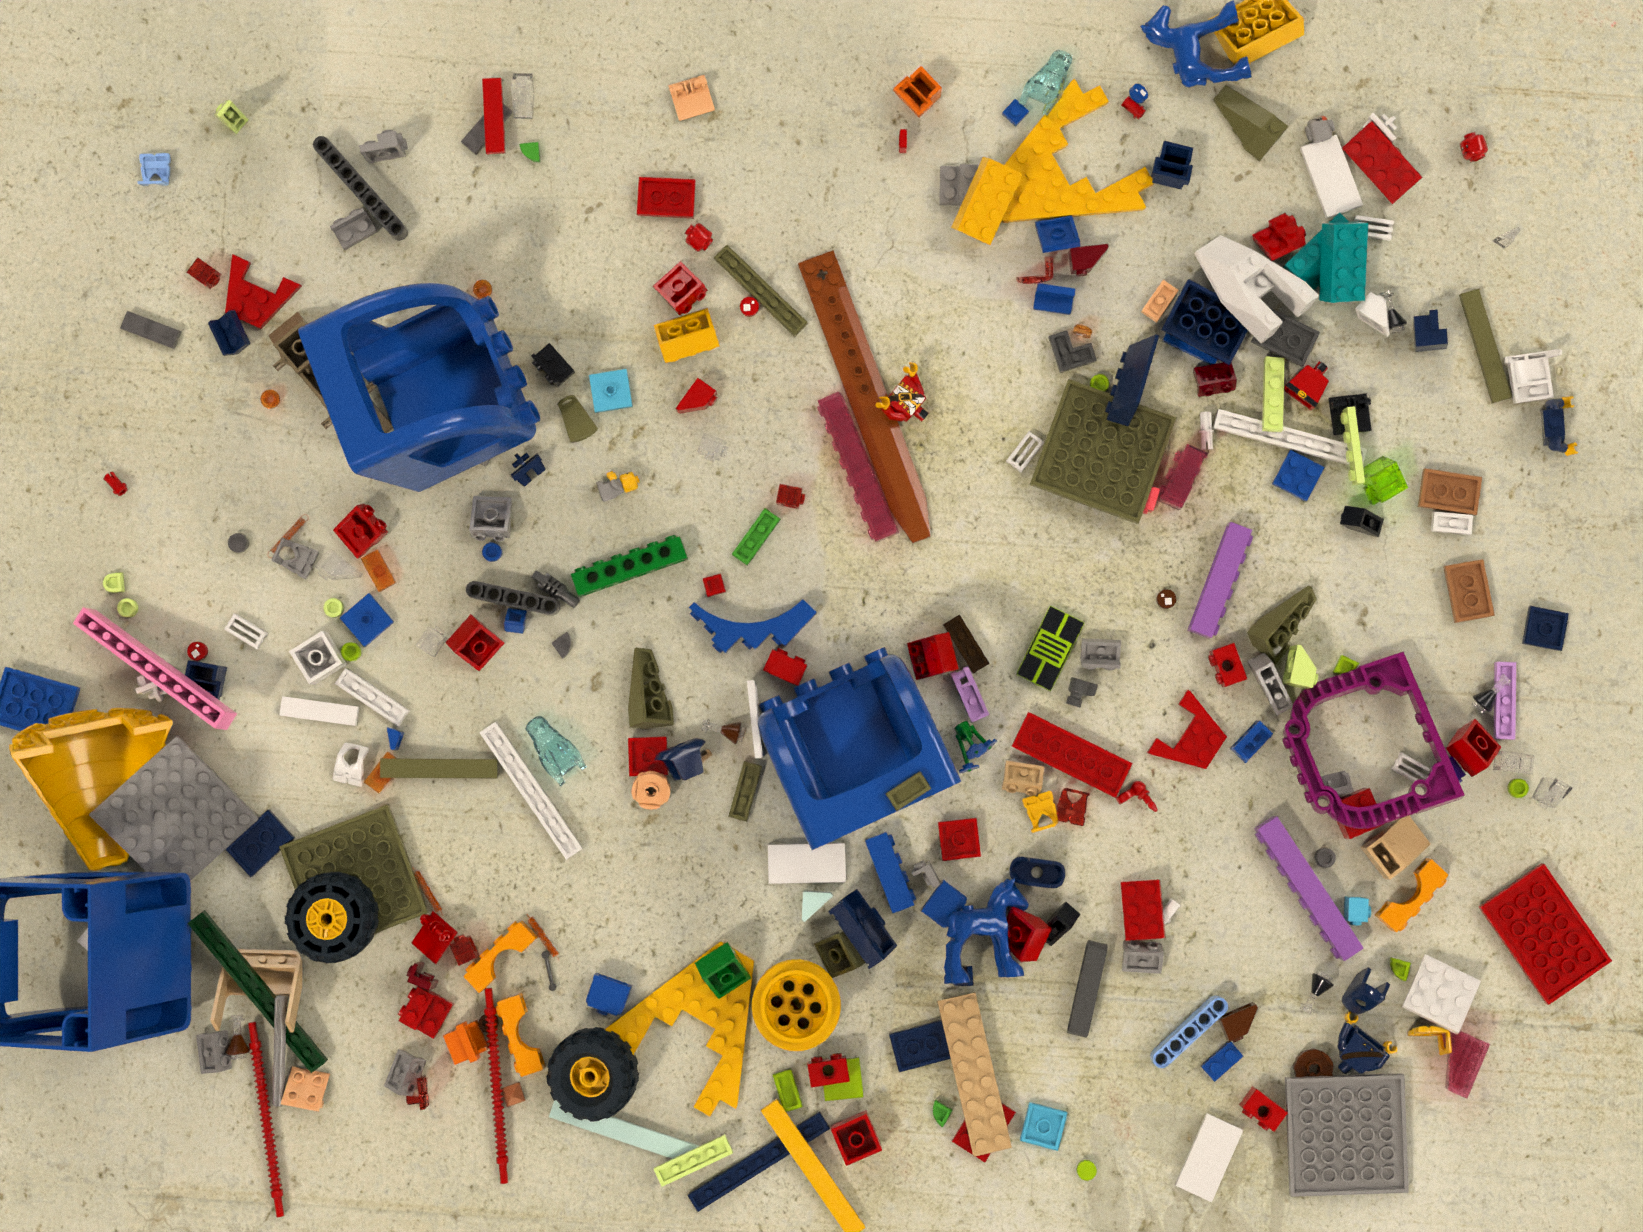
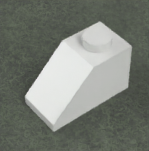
M1370 292L1365 297V301H1362L1355 308L1357 317L1388 337L1390 331L1386 300L1381 295H1375Z

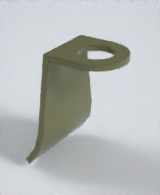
M566 396L558 402L557 405L560 408L570 442H579L587 439L598 430L576 396ZM572 399L569 403L563 404L566 400Z

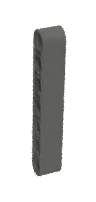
M318 136L313 141L315 151L395 240L405 239L408 234L406 226L326 137ZM323 144H327L326 149L320 150ZM335 158H340L338 163L332 164ZM352 171V175L349 178H344L346 172ZM364 185V189L361 192H357L358 186ZM372 199H377L375 205L369 206V202ZM384 213H389L387 219H381ZM400 226L401 231L395 234L393 232L394 229Z

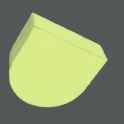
M111 573L105 576L103 580L105 590L112 593L125 592L123 573Z

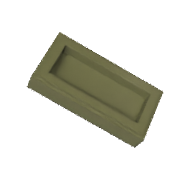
M919 771L885 794L895 810L898 811L932 788L921 771Z

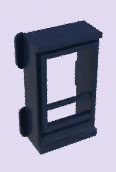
M858 889L845 896L828 911L830 915L833 914L835 916V920L839 922V926L865 963L869 964L868 969L883 961L897 947V944L885 929V921L874 907L870 908Z

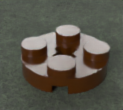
M1315 1048L1302 1051L1293 1063L1295 1077L1333 1076L1334 1066L1331 1058L1323 1051ZM1311 1064L1318 1065L1316 1068L1317 1073L1309 1072Z

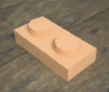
M1163 280L1141 313L1157 323L1179 290Z

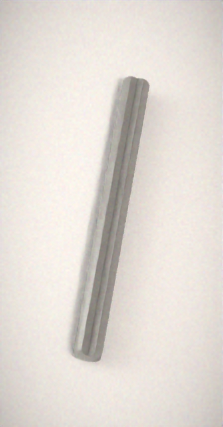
M278 995L275 998L272 1104L278 1107L282 1106L281 1100L285 1091V1019L287 997L283 995Z

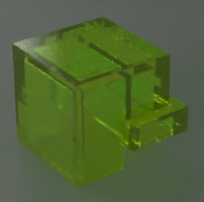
M1382 456L1363 467L1365 477L1363 485H1366L1363 489L1372 505L1378 502L1383 503L1408 488L1397 462Z

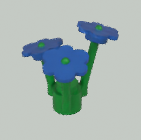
M964 721L954 728L957 733L955 737L959 742L965 765L962 766L963 769L959 770L960 774L980 768L979 765L969 763V760L985 754L997 742L996 739L986 741L977 732L974 725L970 726L968 721ZM975 735L982 743L974 744L971 738ZM963 741H968L970 744L967 752L965 751Z

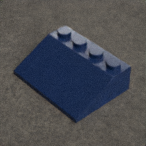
M1189 279L1184 284L1161 329L1227 365L1231 364L1248 332L1239 320L1221 303L1215 292Z
M1155 334L1129 345L1127 352L1123 351L1120 359L1123 365L1122 368H1118L1115 379H1118L1117 385L1113 384L1110 395L1113 396L1112 402L1108 401L1105 412L1108 413L1106 420L1129 426L1140 404L1159 335Z

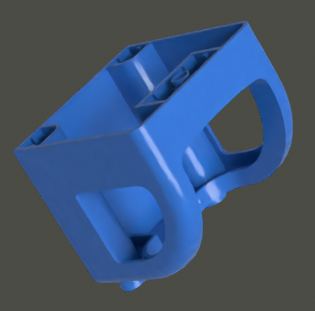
M418 283L399 286L355 300L298 329L301 342L349 467L355 474L421 492L534 437L536 433L535 423L540 421V415L531 400L527 402L521 388L527 386L526 378L518 365L513 367L511 365L508 353L513 351V345L504 330L498 332L494 319L499 317V312L490 296L479 300L457 287L440 283ZM435 305L392 327H385L372 321L401 310ZM362 375L368 382L377 385L394 431L384 433Z
M885 647L864 656L867 666L853 671L850 663L831 670L829 674L832 682L818 687L815 679L796 686L794 691L797 698L783 704L780 695L759 704L762 713L758 717L757 724L761 737L811 850L897 812L885 793L921 771L932 789L901 809L961 782L935 722L909 670L900 657L893 654L888 655Z
M74 872L0 878V1046L94 1052L186 1030L191 1022L192 929L187 924L191 920V882L189 876L186 873ZM62 893V911L64 916L70 921L88 922V1007L46 1009L8 1015L5 1010V1003L18 1001V920L4 919L5 905L10 898ZM62 1031V1036L38 1035L39 1033Z

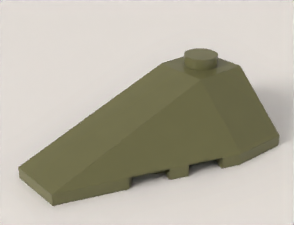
M1227 85L1213 99L1224 118L1232 126L1235 135L1237 134L1244 149L1259 162L1288 128L1274 114Z
M1308 585L1258 619L1247 632L1252 645L1260 653H1265L1275 665L1290 647L1288 644L1292 635H1297L1299 631L1297 628L1301 619H1306L1317 599L1312 586Z
M634 648L628 704L630 728L649 729L674 725L672 704L666 698L664 692L666 687L664 683L661 684L658 676L659 668L652 649Z

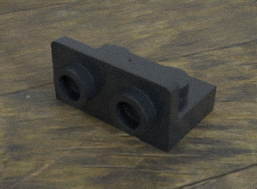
M550 343L536 355L534 353L531 355L534 359L532 364L539 371L541 369L544 370L546 373L544 377L551 385L555 383L559 387L575 373L572 367Z

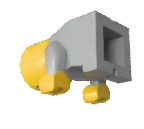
M610 471L606 474L607 482L598 481L596 485L602 501L605 502L616 498L623 492L628 493L638 488L637 483H640V481L633 472L622 474L617 478L616 474Z

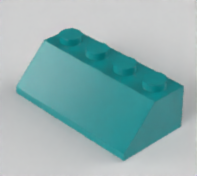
M1339 212L1329 223L1349 221ZM1322 230L1282 267L1305 281L1313 290L1320 285Z

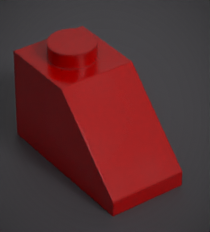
M697 378L675 409L680 414L705 410L708 406L712 407L718 398L716 397L717 391Z

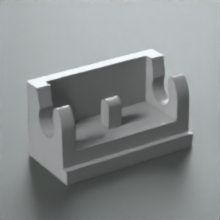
M1345 771L1321 776L1323 784L1336 790L1338 795L1354 792L1350 776Z

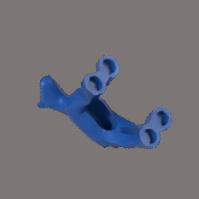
M1234 0L1226 3L1216 17L1204 22L1185 24L1178 28H1169L1171 9L1169 6L1163 5L1145 25L1140 26L1151 43L1173 49L1176 60L1175 63H1172L1174 73L1179 74L1182 80L1181 83L1185 87L1206 86L1207 80L1218 83L1252 78L1247 56L1241 58L1233 67L1226 69H1214L1200 61L1201 47L1199 39L1206 34L1239 22Z
M1015 878L1011 880L1006 879L995 887L986 908L974 909L973 905L962 906V910L953 911L949 914L947 919V936L951 937V939L946 944L944 984L970 982L969 975L962 967L961 952L963 945L972 934L979 936L989 935L991 937L998 977L1025 976L1023 968L1012 958L1008 944L1007 907H1015L1024 911L1029 906L1025 897L1014 883Z

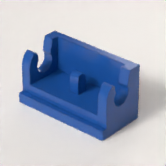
M1255 721L1230 749L1244 763H1247L1263 744L1273 736V733L1261 721Z

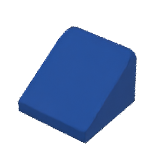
M508 608L504 621L505 631L523 634L527 610Z
M387 727L390 749L399 750L404 732Z

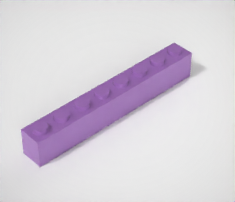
M1272 816L1254 829L1257 832L1255 837L1261 844H1265L1267 855L1278 864L1276 868L1282 877L1285 876L1289 881L1287 883L1289 889L1293 893L1296 892L1299 896L1298 902L1304 910L1307 909L1310 913V916H1308L1314 926L1318 925L1321 932L1319 934L1325 942H1329L1331 945L1330 951L1336 959L1339 958L1346 961L1364 949L1279 818Z

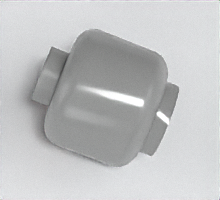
M1326 116L1309 120L1305 127L1307 139L1313 143H1320L1330 139L1332 131H1335L1333 121L1328 120Z

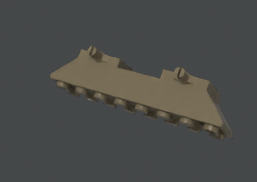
M296 312L268 335L281 357L273 367L279 371L286 364L291 366L327 409L298 333V329L308 323L299 312ZM372 382L366 386L368 393L377 388ZM372 401L384 433H387L393 426ZM330 415L321 423L325 429L333 424Z

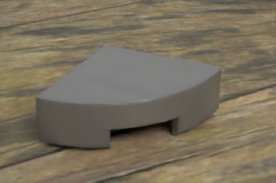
M568 632L552 642V645L562 659L567 656L571 647V638Z

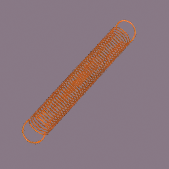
M297 520L294 524L297 530L303 526L300 520ZM288 530V532H286V534H284L283 537H285L286 535L287 538L290 540V538H292L294 534L291 532V530Z
M416 871L418 881L420 878L421 886L423 883L424 891L426 888L428 900L430 897L431 905L433 902L434 910L436 907V911L437 908L438 911L439 909L441 911L442 908L438 906V901H435V896H432V891H429V886H426V881L423 882V876L420 877V871Z
M529 917V924L531 923L532 929L534 928V931L536 929L535 933L540 937V940L542 939L543 944L545 943L546 949L548 948L551 956L554 957L555 955L557 957L559 952L557 953L554 945L551 944V941L549 942L542 928L538 927L539 924L537 921L535 922L534 917H531V919Z

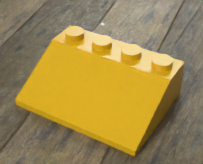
M1244 0L1235 5L1239 22L1214 32L1227 57L1234 65L1246 56L1249 63L1303 36L1304 18L1288 0Z

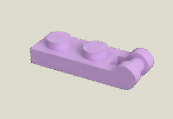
M965 666L962 668L963 670L959 672L954 671L950 675L972 723L988 716L989 712L969 667ZM966 677L968 682L961 684L960 679Z

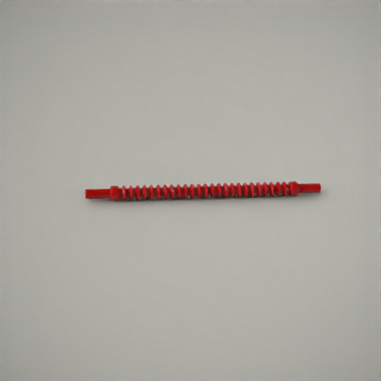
M485 988L486 1008L484 1009V1015L487 1016L485 1018V1021H487L485 1026H488L486 1037L489 1038L487 1040V1043H489L487 1048L490 1049L487 1053L490 1054L488 1059L491 1061L488 1064L491 1065L489 1076L492 1077L490 1079V1082H492L490 1087L493 1088L491 1090V1093H493L491 1098L494 1099L492 1101V1104H494L492 1109L495 1110L493 1112L495 1116L493 1121L496 1122L493 1126L496 1127L494 1129V1132H496L494 1137L497 1138L495 1140V1143H497L495 1148L498 1149L496 1152L498 1155L496 1163L499 1164L500 1184L508 1183L507 1163L509 1159L506 1155L508 1151L505 1150L507 1148L505 1144L507 1140L504 1139L506 1137L504 1133L506 1128L503 1126L506 1123L503 1122L505 1117L502 1116L505 1112L502 1111L504 1108L502 1106L504 1101L501 1100L503 1097L501 1092L503 1090L500 1089L502 1078H499L501 1067L498 1066L501 1062L498 1061L500 1056L497 1055L500 1052L497 1050L499 1047L497 1042L499 1040L496 1039L498 1028H495L497 1025L495 1014L497 1012L493 1003L492 988Z
M256 1022L248 1023L251 1040L249 1049L252 1050L250 1053L253 1055L251 1060L254 1061L252 1066L255 1067L253 1069L255 1072L253 1076L256 1077L254 1082L257 1085L255 1088H258L256 1093L259 1094L257 1099L260 1100L257 1104L260 1105V1108H258V1110H261L259 1116H262L260 1121L263 1122L261 1127L264 1128L262 1130V1133H264L262 1138H265L263 1143L266 1144L264 1149H267L265 1155L268 1156L266 1158L268 1161L266 1165L269 1166L267 1171L270 1174L268 1177H271L269 1183H272L270 1186L272 1191L270 1193L271 1198H274L276 1217L278 1218L284 1216L282 1203L283 1189H280L282 1184L279 1183L281 1178L278 1177L280 1175V1172H278L280 1167H277L279 1162L276 1161L278 1156H275L277 1150L274 1149L276 1147L274 1145L276 1140L273 1139L275 1134L272 1131L274 1128H271L273 1123L270 1122L272 1117L269 1116L272 1112L269 1111L271 1106H268L270 1101L267 1100L269 1095L266 1094L268 1089L265 1088L267 1086L265 1084L267 1079L264 1078V1075H266L263 1072L265 1067H262L264 1062L261 1061L263 1058L261 1056L263 1051L260 1050L262 1044L258 1039Z

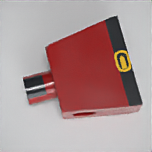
M1320 361L1314 368L1306 365L1284 386V391L1309 410L1314 409L1329 382L1323 376L1328 367Z

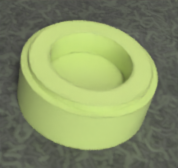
M129 598L122 599L117 606L118 613L126 618L134 617L138 612L137 602Z
M331 598L324 603L323 609L327 616L336 618L342 615L344 605L339 599Z

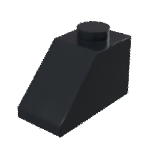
M1345 506L1341 514L1340 524L1350 530L1379 537L1384 519L1365 508Z
M1066 901L1045 922L1052 928L1046 940V943L1050 946L1066 934L1080 916V913Z

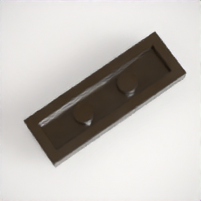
M960 614L943 624L972 673L990 664Z

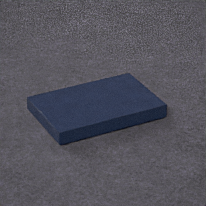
M269 809L225 850L250 877H253L281 851L279 846L291 842L295 837Z
M942 1020L889 1033L899 1072L950 1059Z

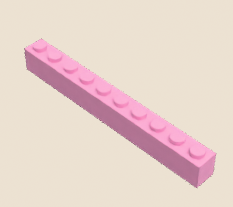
M82 608L73 622L74 625L215 729L227 730L237 715L235 711L95 609Z

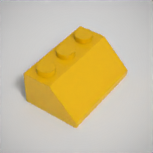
M708 308L654 325L665 363L675 362L678 359L694 356L697 353L710 351L720 346Z

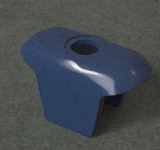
M700 738L688 740L659 752L654 760L663 761L675 781L690 779L704 772L700 748L706 741Z
M1017 857L1013 859L1009 868L1011 879L1015 878V883L1023 885L1058 888L1062 886L1065 879V868L1057 861ZM1034 867L1042 869L1043 874L1041 877L1035 878L1032 876L1031 871Z
M1369 967L1356 974L1342 996L1341 1001L1344 1007L1352 1013L1362 1014L1375 1008L1385 1000L1390 987L1388 982H1385L1376 989L1366 984L1372 970ZM1356 1000L1364 1001L1365 1006L1358 1004Z

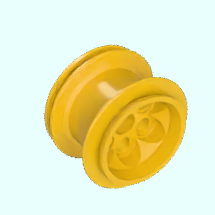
M791 959L772 966L762 975L753 993L752 1015L756 1027L768 1042L784 1050L804 1051L820 1045L832 1034L840 1017L841 1000L834 980L822 967L807 960ZM788 980L795 984V988L792 991L784 989L783 985ZM810 983L814 986L812 994H805L803 992L805 984ZM775 996H779L783 1000L782 1005L779 1007H775L771 1003L772 998ZM793 999H799V1003H802L799 1009H794V1006L791 1005ZM813 1002L821 1004V1010L818 1013L810 1010V1005ZM781 1015L789 1017L790 1022L787 1025L779 1023L778 1018ZM800 1018L808 1019V1027L800 1028L798 1020Z

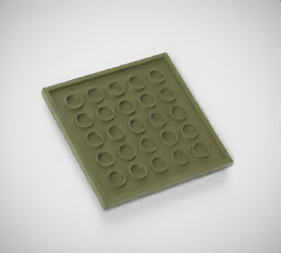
M1068 379L1030 485L1139 524L1176 417L1139 404L1129 426L1106 420L1108 413L1105 412L1108 401L1112 402L1113 396Z
M389 804L279 846L294 889L307 879L327 872L347 873L362 880V883L370 888L375 902L378 904L379 922L375 933L429 913Z

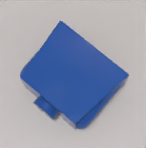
M943 879L920 911L941 927L947 928L949 914L953 911H960L962 906L967 903V897Z
M596 972L586 998L587 1006L596 1008V1012L603 1015L608 1013L615 1016L621 1015L633 985Z

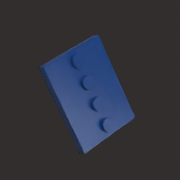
M5 667L0 681V726L22 731L35 723L48 724L49 718L74 712L81 688Z

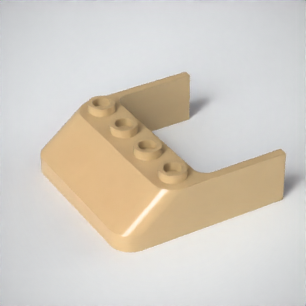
M237 949L275 996H290L285 1023L289 1031L294 1032L302 991L301 955L293 950ZM223 966L221 967L210 1018L216 1031H220L227 997L230 995H246Z

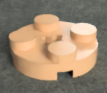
M647 771L638 774L633 782L631 793L633 799L639 803V806L653 810L660 808L661 805L668 801L671 787L667 776L655 771ZM653 787L656 791H653V794H649L646 788Z

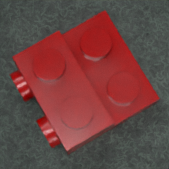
M1286 213L1269 220V227L1252 235L1253 241L1271 261L1306 245V231L1304 227H1298L1294 216H1288Z
M681 261L653 285V288L679 316L683 313H688L692 309V304L703 300L708 291L705 285Z
M367 504L356 505L333 529L357 559L361 558L388 533L386 523L381 519H377L373 514L375 512L374 509Z
M419 986L416 989L413 987L407 997L410 999L407 1006L403 1005L398 1013L401 1016L399 1022L413 1030H419L434 1039L454 1003L431 990Z

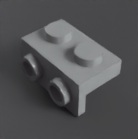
M1082 638L1081 666L1090 670L1096 668H1104L1106 670L1120 669L1121 640Z

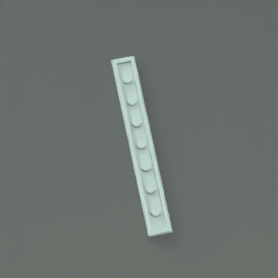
M557 1100L554 1101L549 1115L550 1118L671 1159L699 1146L613 1116L590 1122L588 1119L581 1121L574 1118L573 1114L565 1113L560 1109L561 1105Z

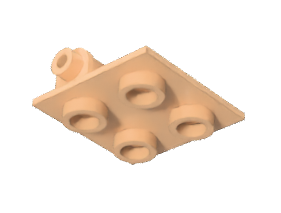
M705 75L668 85L679 121L715 111Z
M292 1066L281 1105L319 1112L320 1108H323L324 1105L323 1096L330 1074L319 1071L310 1073L308 1069Z

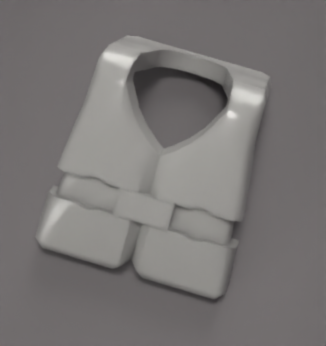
M282 538L272 557V561L306 579L312 569L311 565L315 563L319 555V551ZM284 546L291 547L295 558L283 560L279 553Z

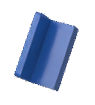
M1038 283L1033 309L1070 315L1076 289Z

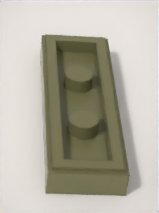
M747 761L743 762L728 817L747 822L763 766Z

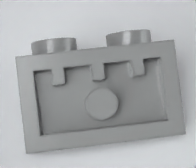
M363 208L351 211L349 216L344 219L339 218L335 220L333 225L330 226L344 250L377 233L374 224Z
M923 860L914 865L912 870L913 876L924 871L923 878L928 886L932 885L935 888L940 885V880L930 861L925 863Z
M1134 940L1123 941V972L1161 974L1164 957L1161 943H1147Z
M227 1030L196 1035L201 1074L218 1073L232 1068L231 1055L226 1054L229 1047Z
M398 1049L384 1086L398 1095L413 1096L426 1060L417 1058L405 1050Z

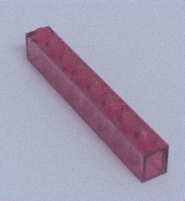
M838 391L818 400L819 406H817L821 417L824 416L826 420L824 426L827 433L833 437L834 441L831 442L834 450L840 454L839 463L842 469L847 471L848 476H846V480L850 487L853 486L855 491L853 497L857 505L860 504L862 508L860 514L863 521H867L869 525L867 530L870 538L874 539L875 542H880L899 534L843 394Z

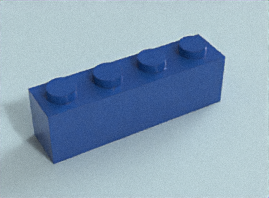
M887 832L865 839L892 913L914 906L913 901L916 900L913 889L908 890L906 883L909 882L906 871L902 872L899 864H902L899 853H894L892 848L895 845L892 834L888 835Z

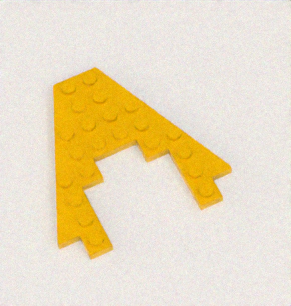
M1073 79L1004 164L1021 173L1022 177L1003 216L1002 223L1053 219L1071 215L1076 217L1143 211L1146 209V205L1139 192L1154 185L1152 183L1153 179L1146 167L1095 193L1087 177L1069 185L1053 156L1054 153L1068 146L1060 130L1061 128L1108 104L1109 101L1100 85L1083 94L1076 80Z
M722 941L605 1029L608 1032L613 1031L619 1034L621 1040L627 1041L632 1047L630 1050L634 1055L655 1017L673 1026L681 1010H684L715 1028L706 1046L722 1055L694 1105V1108L708 1116L712 1115L719 1100L735 1109L738 1105L754 967L753 959L734 949L750 974L751 979L718 999L702 979L695 962L725 944Z

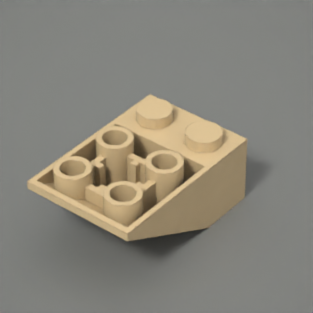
M1407 816L1393 822L1360 848L1382 877L1391 880L1410 865L1430 845V842L1411 817Z

